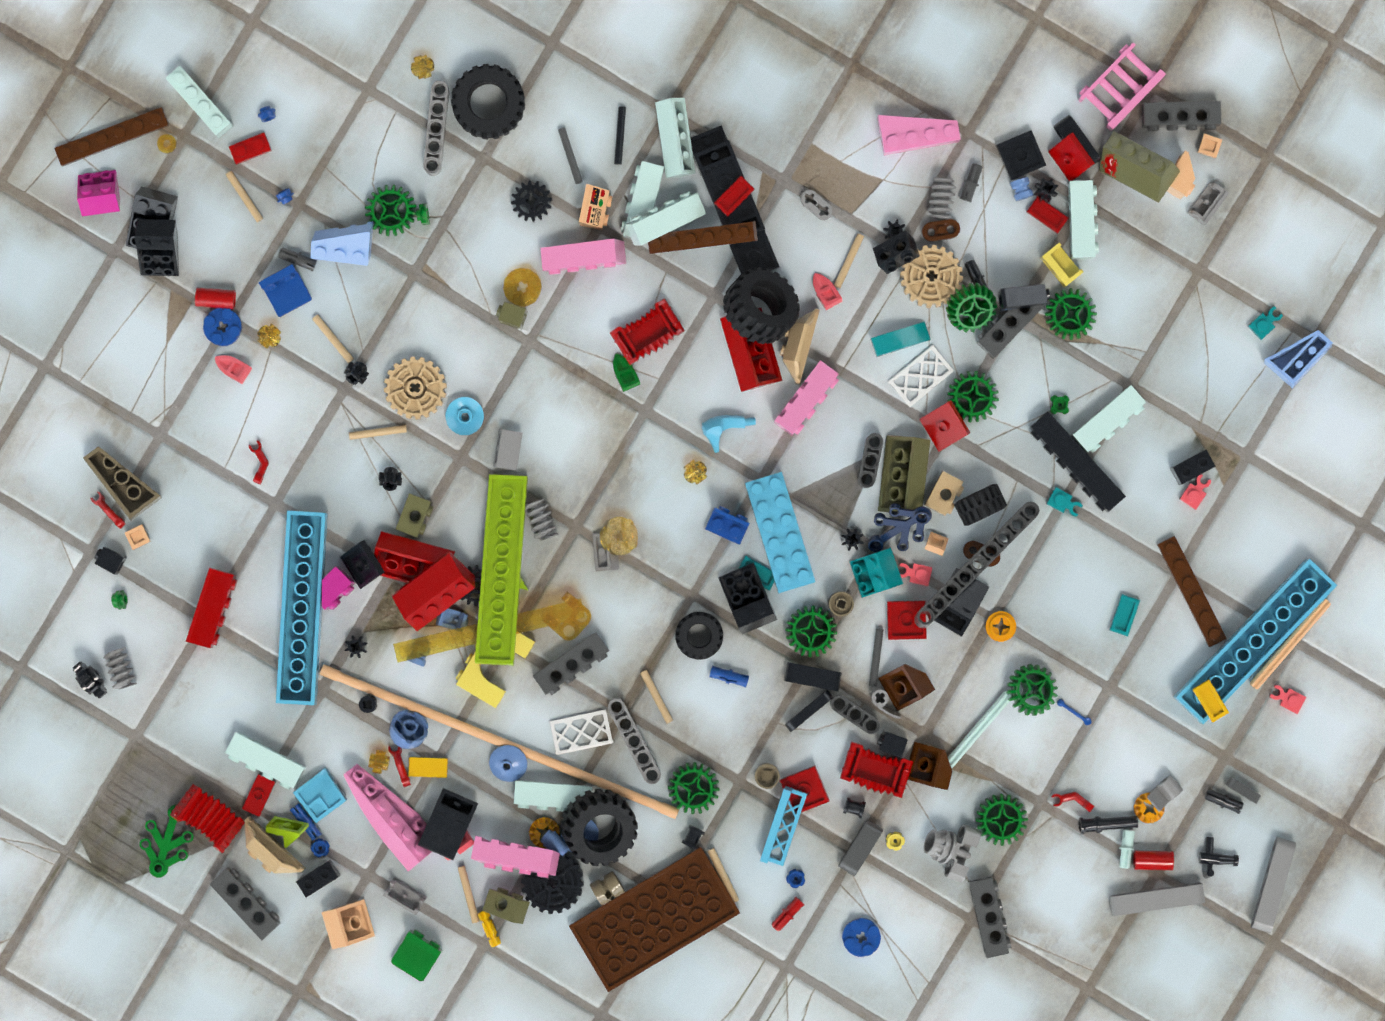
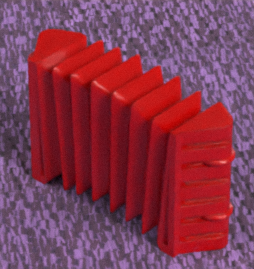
M664 298L655 304L654 310L650 308V313H646V317L641 315V321L636 319L635 323L631 322L630 325L626 323L625 328L619 326L611 331L610 334L614 339V343L617 344L624 355L623 357L626 358L629 365H632L639 361V357L644 358L645 354L651 356V351L657 353L658 348L663 349V345H668L669 340L674 341V335L679 336L685 330Z
M851 742L844 766L842 767L840 779L849 782L853 780L854 785L859 782L860 788L865 785L867 791L872 788L874 793L879 790L880 794L885 791L889 795L892 792L894 796L902 798L914 761L905 758L897 760L896 757L892 759L890 756L886 759L885 755L880 757L879 753L875 754L874 751L870 752L869 748L865 750L863 745Z
M192 784L177 806H175L170 816L178 822L185 821V825L190 824V828L195 827V830H200V834L205 833L204 838L209 837L208 842L213 841V848L223 854L225 849L230 846L235 835L240 832L245 821L241 817H235V812L230 813L231 807L225 808V803L220 804V798L213 800V795L207 797V792L202 794V789Z

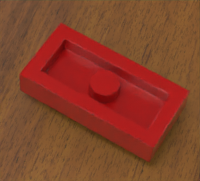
M265 133L229 146L236 165L272 151Z

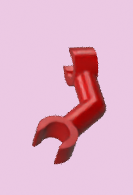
M257 441L259 448L253 450L249 445V449L256 454L261 463L253 478L255 483L261 485L269 462L262 451L261 443Z
M97 491L99 499L95 501L90 497V500L99 506L114 524L121 529L126 525L125 521L105 502V496Z
M389 746L388 750L394 758L403 787L410 786V778L401 758L402 748L398 747L397 751H392Z
M1077 792L1063 795L1053 794L1051 796L1060 798V802L1053 806H1060L1063 802L1075 800L1088 812H1091L1095 807Z

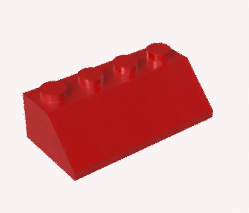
M726 316L720 318L741 392L783 381L772 343L759 344L757 341H748L747 337L743 338L737 330L734 331L731 327V322L727 321Z
M381 531L375 546L374 556L385 571L380 576L408 583L450 551L455 555V551Z
M449 551L392 594V599L404 620L416 631H419L475 588V575Z
M209 568L185 642L207 648H213L214 645L217 646L220 635L217 633L219 627H223L226 616H223L225 608L229 609L232 600L229 596L231 590H235L238 582L235 579L236 575L219 569Z

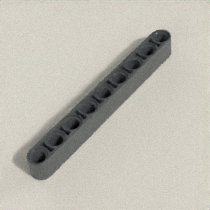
M1035 502L1024 504L917 612L914 617L915 624L919 628L928 627L1038 516L1039 506ZM1025 508H1030L1033 511V516L1027 515ZM1012 521H1017L1020 524V529H1015L1012 526ZM999 535H1005L1007 542L1000 541ZM986 548H992L994 550V555H988L986 553ZM973 561L980 562L981 569H976L973 566ZM960 574H965L968 577V582L961 581ZM946 588H953L955 595H949ZM933 601H939L942 604V608H935ZM920 614H926L929 621H921Z

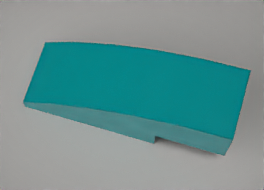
M925 322L873 337L870 340L876 357L931 339Z

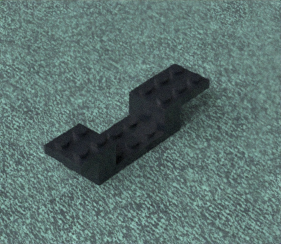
M722 125L691 137L693 159L700 176L704 180L721 224L730 225L756 222L758 241L729 244L740 273L742 274L746 270L761 268L762 270L766 268L771 271L779 268L780 266L766 235L765 226L751 194L728 217L714 204L740 176L744 178Z

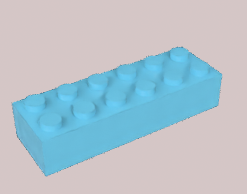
M782 472L746 482V490L778 594L815 583Z

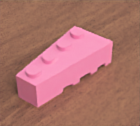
M878 115L877 117L884 156L958 143L961 140L957 120Z
M618 239L540 248L542 269L549 272V275L561 274L560 271L562 270L578 272L582 268L595 270L597 267L602 266L604 268L616 267V265L626 264L624 241Z
M820 360L794 394L793 398L775 419L774 423L791 436L794 433L798 435L804 427L802 422L805 418L810 419L816 412L813 408L817 403L822 404L828 396L825 394L829 387L833 389L839 381L836 378L839 374Z
M475 836L471 859L483 863L484 867L489 869H495L498 866L502 867L501 870L513 872V869L519 870L520 874L531 875V872L537 873L538 877L548 878L549 875L556 876L560 853L532 846L527 848L516 843H510L509 845L499 840L491 839L489 841L483 837Z

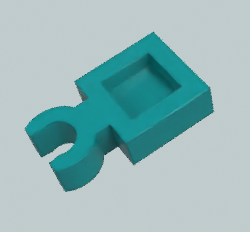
M1275 306L1269 309L1268 316L1262 313L1248 326L1260 340L1275 328L1272 322L1279 321L1283 317L1282 314L1278 317L1273 316L1272 313L1276 309Z
M1055 487L1046 503L1062 513L1068 509L1069 513L1075 517L1078 514L1073 511V507H1083L1080 502H1071L1070 500L1073 496Z

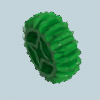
M385 185L384 192L378 187L377 190L380 194L376 195L375 192H372L374 200L371 198L367 199L372 204L371 206H365V209L371 210V212L365 213L366 217H372L368 222H375L373 230L380 227L379 234L386 230V236H390V231H393V235L397 236L398 229L402 234L405 233L402 227L405 226L407 229H410L411 227L407 222H415L410 217L411 215L416 216V212L411 211V209H415L417 206L416 204H410L414 201V198L409 197L407 199L410 193L406 191L402 194L403 187H399L398 191H396V185H392L391 190H389L388 185ZM390 195L399 197L391 203L382 199ZM403 202L406 204V215L404 218L398 212ZM378 203L383 207V213L379 219H377L375 212ZM384 204H386L388 207L390 206L391 208L392 206H394L395 214L398 217H396L394 214L391 215V213L390 215H388V210L384 206ZM390 218H394L399 222L393 226L383 224Z
M969 282L968 287L962 284V289L960 290L955 288L956 294H950L952 300H947L946 312L950 323L959 331L963 330L966 333L969 329L973 333L976 328L981 330L983 325L988 327L987 322L993 321L992 315H996L995 309L998 308L996 297L991 289L977 282L975 285ZM975 297L983 298L984 300L980 301V299H975Z
M1069 288L1068 294H1066L1065 289L1061 290L1062 296L1055 293L1054 296L1057 300L1053 298L1049 300L1053 306L1046 305V309L1051 310V312L1045 313V316H1051V319H1048L1046 324L1053 323V326L1049 328L1050 331L1056 328L1055 335L1058 336L1062 332V339H1065L1066 335L1069 334V340H1073V334H1075L1077 339H1080V332L1086 336L1087 331L1085 328L1092 330L1093 327L1089 323H1096V320L1091 318V316L1097 315V312H1091V309L1096 308V305L1089 306L1088 304L1093 299L1089 298L1086 301L1084 298L1087 296V293L1085 292L1082 296H1079V289L1076 290L1075 294H1073L1072 288ZM1075 299L1081 304L1072 307L1064 300ZM1058 304L1061 305L1063 310V316L1059 320L1056 319ZM1078 308V310L1073 315L1074 319L1070 317L1063 320V318H1065L1068 314V309H1070L1071 312L1072 310L1074 311ZM1085 308L1086 319L1082 325L1078 314ZM1065 322H1071L1078 329L1069 330L1061 325Z
M967 371V378L961 373L959 375L961 381L954 378L953 381L957 385H949V388L954 391L947 392L948 396H953V399H948L947 402L951 400L954 403L959 414H963L961 416L963 420L968 416L969 423L972 422V417H975V421L979 422L980 415L983 420L987 419L985 412L988 415H992L993 413L989 408L996 409L997 406L992 404V402L999 401V398L993 397L999 391H992L991 389L996 384L989 385L988 382L992 378L989 377L985 381V373H982L980 378L977 377L978 371H974L973 377H971L970 371ZM972 381L968 392H958L962 384ZM978 382L986 388L988 396L979 393ZM974 390L975 396L981 398L975 399V402L972 403L971 398L967 395L972 394L971 392ZM957 398L968 402V411L960 406ZM978 401L988 402L983 410L974 412Z
M804 606V613L797 609L796 611L799 616L791 615L795 619L794 622L787 621V624L792 625V628L785 629V631L791 632V635L786 636V639L793 638L789 645H797L794 649L795 652L801 648L802 656H804L805 651H808V657H812V651H815V655L818 657V650L821 649L823 654H825V646L829 649L832 648L828 642L829 640L832 642L836 641V639L831 638V634L837 635V631H832L831 628L837 625H830L829 622L834 618H826L829 613L828 611H825L822 615V607H819L818 611L814 612L815 606H811V611H808L807 606ZM809 615L808 625L805 628H796L799 620ZM815 616L820 617L825 622L827 629L816 627ZM811 621H813L812 626L817 631H821V633L813 634L810 642L809 634L801 632V630L810 629ZM795 633L807 636V647L797 640ZM827 635L821 645L813 647L816 636Z
M1028 664L1027 668L1021 666L1020 670L1014 671L1015 676L1011 675L1009 677L1013 682L1007 683L1011 690H1007L1006 693L1012 695L1008 700H1014L1012 707L1016 708L1019 706V713L1024 711L1025 715H1030L1031 713L1032 716H1037L1038 713L1044 714V709L1046 711L1050 710L1049 704L1053 705L1055 703L1052 698L1058 695L1053 693V690H1057L1058 687L1053 686L1052 683H1055L1056 679H1050L1052 676L1051 672L1045 674V667L1040 669L1038 664L1034 667L1032 664ZM1026 675H1034L1038 677L1039 680L1033 682L1031 681V679H1027ZM1020 685H1021L1022 688H1023V691H1022V694H1021V695H1020ZM1035 686L1034 689H1033V693L1029 694L1030 691L1032 690L1031 687ZM1043 686H1044V688H1045V694H1044V695H1043V693H1042V687H1043ZM1032 698L1039 704L1036 706L1030 705L1025 700Z
M693 762V768H690L689 763H686V770L679 766L678 768L681 773L673 772V775L677 777L676 780L673 778L669 779L670 782L674 783V786H668V789H674V792L669 793V797H676L672 800V803L679 802L677 809H680L682 805L685 806L684 813H687L688 808H691V814H694V809L698 808V812L701 814V807L704 806L705 810L708 811L707 803L715 804L711 800L712 797L718 799V795L713 794V792L720 791L719 787H714V784H718L719 780L712 781L716 774L712 773L709 776L708 773L711 768L708 767L706 771H703L704 764H701L698 769L696 768V762ZM696 772L693 781L685 782L680 780L684 775ZM702 775L707 778L710 784V791L700 786L699 782ZM698 779L697 788L701 791H695L690 798L691 789L685 785H692ZM678 786L688 791L686 802L679 796ZM698 794L707 796L703 802L691 804L694 796Z
M1002 793L999 794V800H997L995 795H992V802L988 798L985 799L988 803L987 806L980 804L984 811H977V814L982 815V818H976V822H982L981 825L977 826V829L984 828L981 836L988 834L986 837L988 842L991 838H994V845L997 844L998 840H1000L1001 846H1004V840H1007V843L1010 845L1012 844L1010 838L1013 837L1015 841H1018L1019 839L1016 834L1024 835L1020 828H1027L1026 825L1022 824V821H1028L1027 817H1022L1027 811L1019 810L1023 807L1022 803L1017 806L1015 805L1018 801L1017 798L1010 802L1011 795L1009 794L1006 796V800H1004ZM999 804L997 814L987 817L989 810ZM1004 804L1010 805L1015 810L1017 816H1007ZM1002 814L1004 815L1003 817H1006L1007 819H1011V820L1003 821V825H1002V826L999 825L1000 822H997L996 820H993V819L1000 818ZM1017 822L1014 830L1005 835L1006 826L1009 823ZM987 823L997 824L999 835L993 834L988 829Z

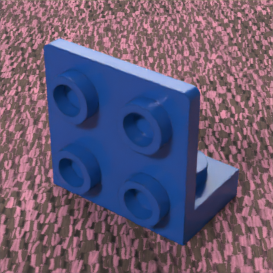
M293 264L258 282L265 291L278 317H282L312 300Z
M719 506L718 509L714 507L705 530L740 545L750 524L746 522L748 518L739 514L736 517L730 515V510Z

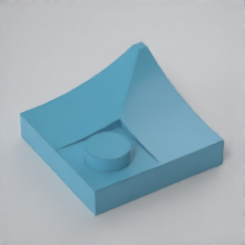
M326 767L293 792L315 823L347 801V798L337 786Z

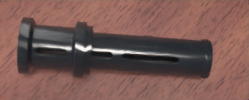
M1137 815L1102 819L1099 816L1091 819L1080 817L1079 832L1080 835H1084L1085 832L1100 833L1102 830L1138 828Z

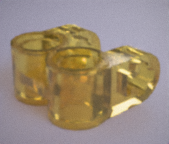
M567 591L561 599L574 612L563 624L549 613L542 621L564 640L570 641L577 638L590 623L592 615L589 609ZM578 612H586L587 620L585 622L577 620ZM568 625L572 626L575 630L574 635L571 637L564 634V628Z

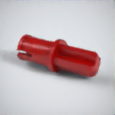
M795 897L772 922V927L778 932L781 931L791 919H794V915L805 904Z

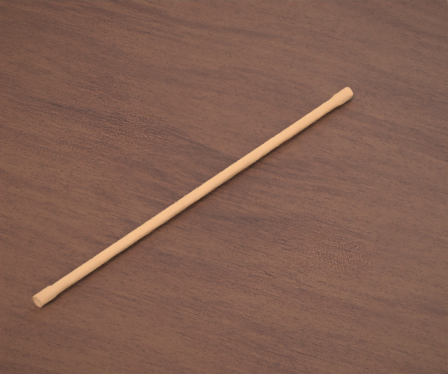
M325 664L321 669V676L339 681L410 711L417 712L422 716L496 746H515L528 759L602 789L611 790L613 793H617L624 798L647 806L671 818L676 819L679 809L675 806L647 797L349 676Z

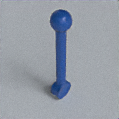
M1059 699L1057 701L1058 706H1063L1065 709L1076 715L1078 718L1083 720L1085 725L1091 724L1092 721L1090 718H1085L1084 716L1079 714L1077 711L1064 703V700Z

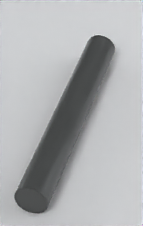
M561 128L558 132L575 184H580L583 181L566 129Z
M876 629L869 686L877 687L884 629Z

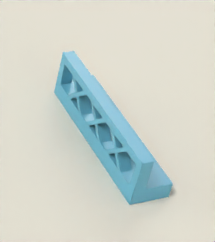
M785 786L760 859L761 862L768 863L769 861L781 866L784 865L807 793ZM791 793L802 796L800 804L794 807L789 800ZM792 811L795 820L787 825L783 818L784 814ZM786 829L789 838L781 843L777 836L778 832ZM780 847L783 853L781 860L770 857L773 849Z

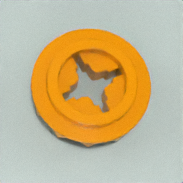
M1004 611L991 614L985 624L989 637L998 642L1011 639L1016 632L1015 619L1011 614ZM1002 618L1003 625L1009 626V628L1002 629L1001 635H999V629L993 627V625L999 624Z
M1150 793L1141 794L1134 803L1135 815L1144 823H1154L1160 820L1164 814L1165 808L1159 812L1154 806L1155 814L1150 811L1143 814L1146 810L1143 802L1149 805L1152 804L1147 798Z
M542 817L531 824L529 829L530 840L537 847L546 848L540 842L541 840H539L541 833L537 828L544 830L549 826L548 829L553 832L556 831L560 835L559 827L554 820Z

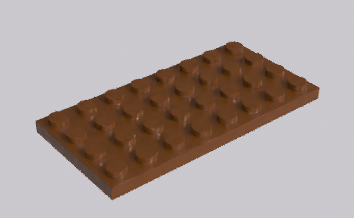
M699 847L570 924L569 927L606 990L610 992L740 914V911L702 847Z

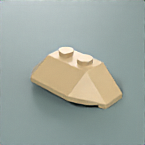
M815 309L799 318L785 334L788 341L787 345H782L780 356H783L782 361L794 382L800 385L819 309Z
M250 816L245 819L246 848L249 850L247 853L255 860L258 858L263 863L261 866L267 872L297 873L303 872L306 869L269 833H266Z

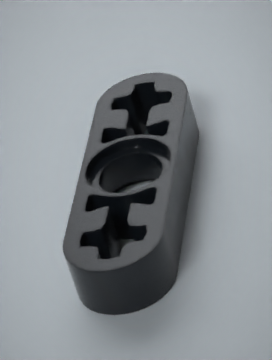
M828 690L822 693L785 724L790 732L795 730L833 698L832 694Z

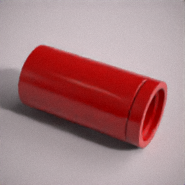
M196 288L195 306L235 309L236 290Z
M1134 850V870H1173L1174 852Z

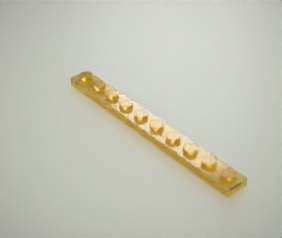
M581 599L519 613L516 634L585 618ZM478 624L395 643L393 646L397 663L474 645L477 639Z

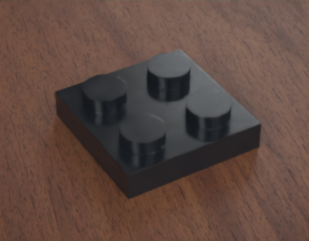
M1032 130L996 145L1010 181L1046 166Z
M365 540L359 542L340 556L360 589L385 573Z

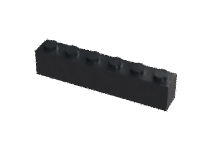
M1048 411L1029 427L1032 430L1030 434L1037 441L1040 439L1045 444L1043 446L1045 451L1049 455L1054 454L1057 457V464L1062 469H1068L1070 472L1069 477L1076 484L1079 482L1084 487L1082 491L1089 498L1092 496L1097 501L1095 505L1102 512L1104 510L1106 512L1111 511L1126 497Z

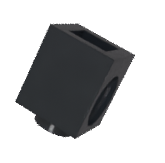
M103 547V549L97 551L94 557L96 559L94 564L114 575H118L127 558L108 547Z
M885 731L884 735L880 734L877 745H880L879 750L902 758L908 739Z

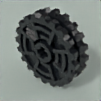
M566 854L564 856L560 855L556 876L549 875L548 878L538 877L537 873L531 872V875H525V878L521 879V883L524 884L522 893L527 894L525 899L532 902L531 906L533 908L537 906L539 907V912L543 913L544 910H548V914H553L554 911H557L559 914L563 912V908L569 910L571 903L576 904L578 901L576 897L581 896L583 892L580 890V887L584 886V882L580 879L583 877V872L578 871L580 866L573 863L574 858H566ZM550 877L558 881V884H555L556 887L552 888V885L547 884V881H550Z

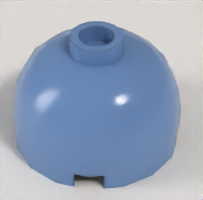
M408 710L400 711L391 721L389 728L390 737L394 744L400 748L413 749L419 747L428 735V723L417 712L413 714L408 713Z

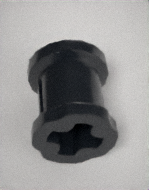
M373 696L361 698L359 701L360 710L364 713L376 710V698ZM371 700L372 708H365L364 706L366 704L364 701Z
M847 797L843 813L854 814L862 818L866 802H857Z
M689 825L687 836L681 843L697 849L700 837L705 832Z

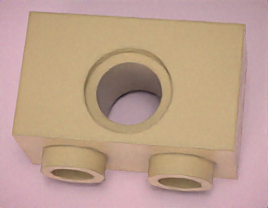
M942 471L924 506L943 516H946L947 513L951 514L955 507L953 503L955 497H960L964 489L962 486L963 481ZM943 489L950 491L951 496L948 500H944L940 496V492Z

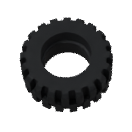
M483 64L480 67L477 65L472 67L470 71L466 70L463 76L458 78L456 86L452 91L451 105L456 120L466 132H469L474 137H481L486 140L488 138L498 139L499 136L508 135L509 131L515 129L518 126V122L522 120L523 111L525 110V96L518 79L509 70L495 64L494 66ZM486 84L498 86L506 96V107L503 113L497 118L490 120L478 117L472 111L470 105L473 92L478 87Z
M761 268L748 269L742 273L727 289L723 299L725 304L723 306L724 313H727L726 319L728 322H731V327L734 331L737 330L743 338L747 337L748 341H757L759 344H770L781 339L798 320L800 304L797 303L799 301L798 296L794 293L795 289L793 286L787 283L788 280L785 277H780L779 273H773L770 269L766 268L763 270ZM751 296L762 300L769 307L772 316L760 311L753 303Z
M595 789V792L588 790L585 791V795L580 796L579 794L576 796V801L568 804L569 810L564 811L562 815L564 820L561 821L562 837L572 854L585 864L590 862L592 866H599V863L607 866L611 861L613 863L619 861L618 858L620 856L625 857L628 854V848L632 849L634 846L632 840H636L638 834L636 832L638 829V823L635 820L636 816L627 802L619 794H614L611 790L607 789L605 792L602 789ZM599 815L615 817L614 827L606 837L599 840H588L583 837L586 825L594 817Z

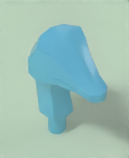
M720 415L702 423V431L712 445L714 452L718 453L720 437L724 430L756 425L755 417L744 418L737 415Z

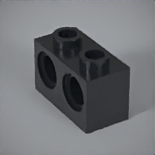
M906 230L873 248L877 264L886 274L894 272L896 269L920 256L915 239Z
M1206 449L1170 468L1178 485H1182L1216 466Z
M330 859L297 880L296 883L307 898L341 875Z

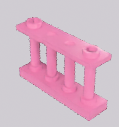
M1134 43L1130 46L1126 44L1119 51L1121 54L1119 58L1090 88L1086 85L1079 93L1081 95L1078 99L1079 102L1087 98L1108 118L1107 121L1109 123L1106 127L1110 131L1166 75L1161 69L1156 73L1148 68L1131 51L1136 46ZM1125 56L1147 76L1146 79L1149 82L1145 86L1139 85L1118 65ZM1112 70L1134 90L1135 96L1131 100L1126 99L1105 79ZM1098 84L1121 104L1122 110L1118 114L1112 112L1092 93Z

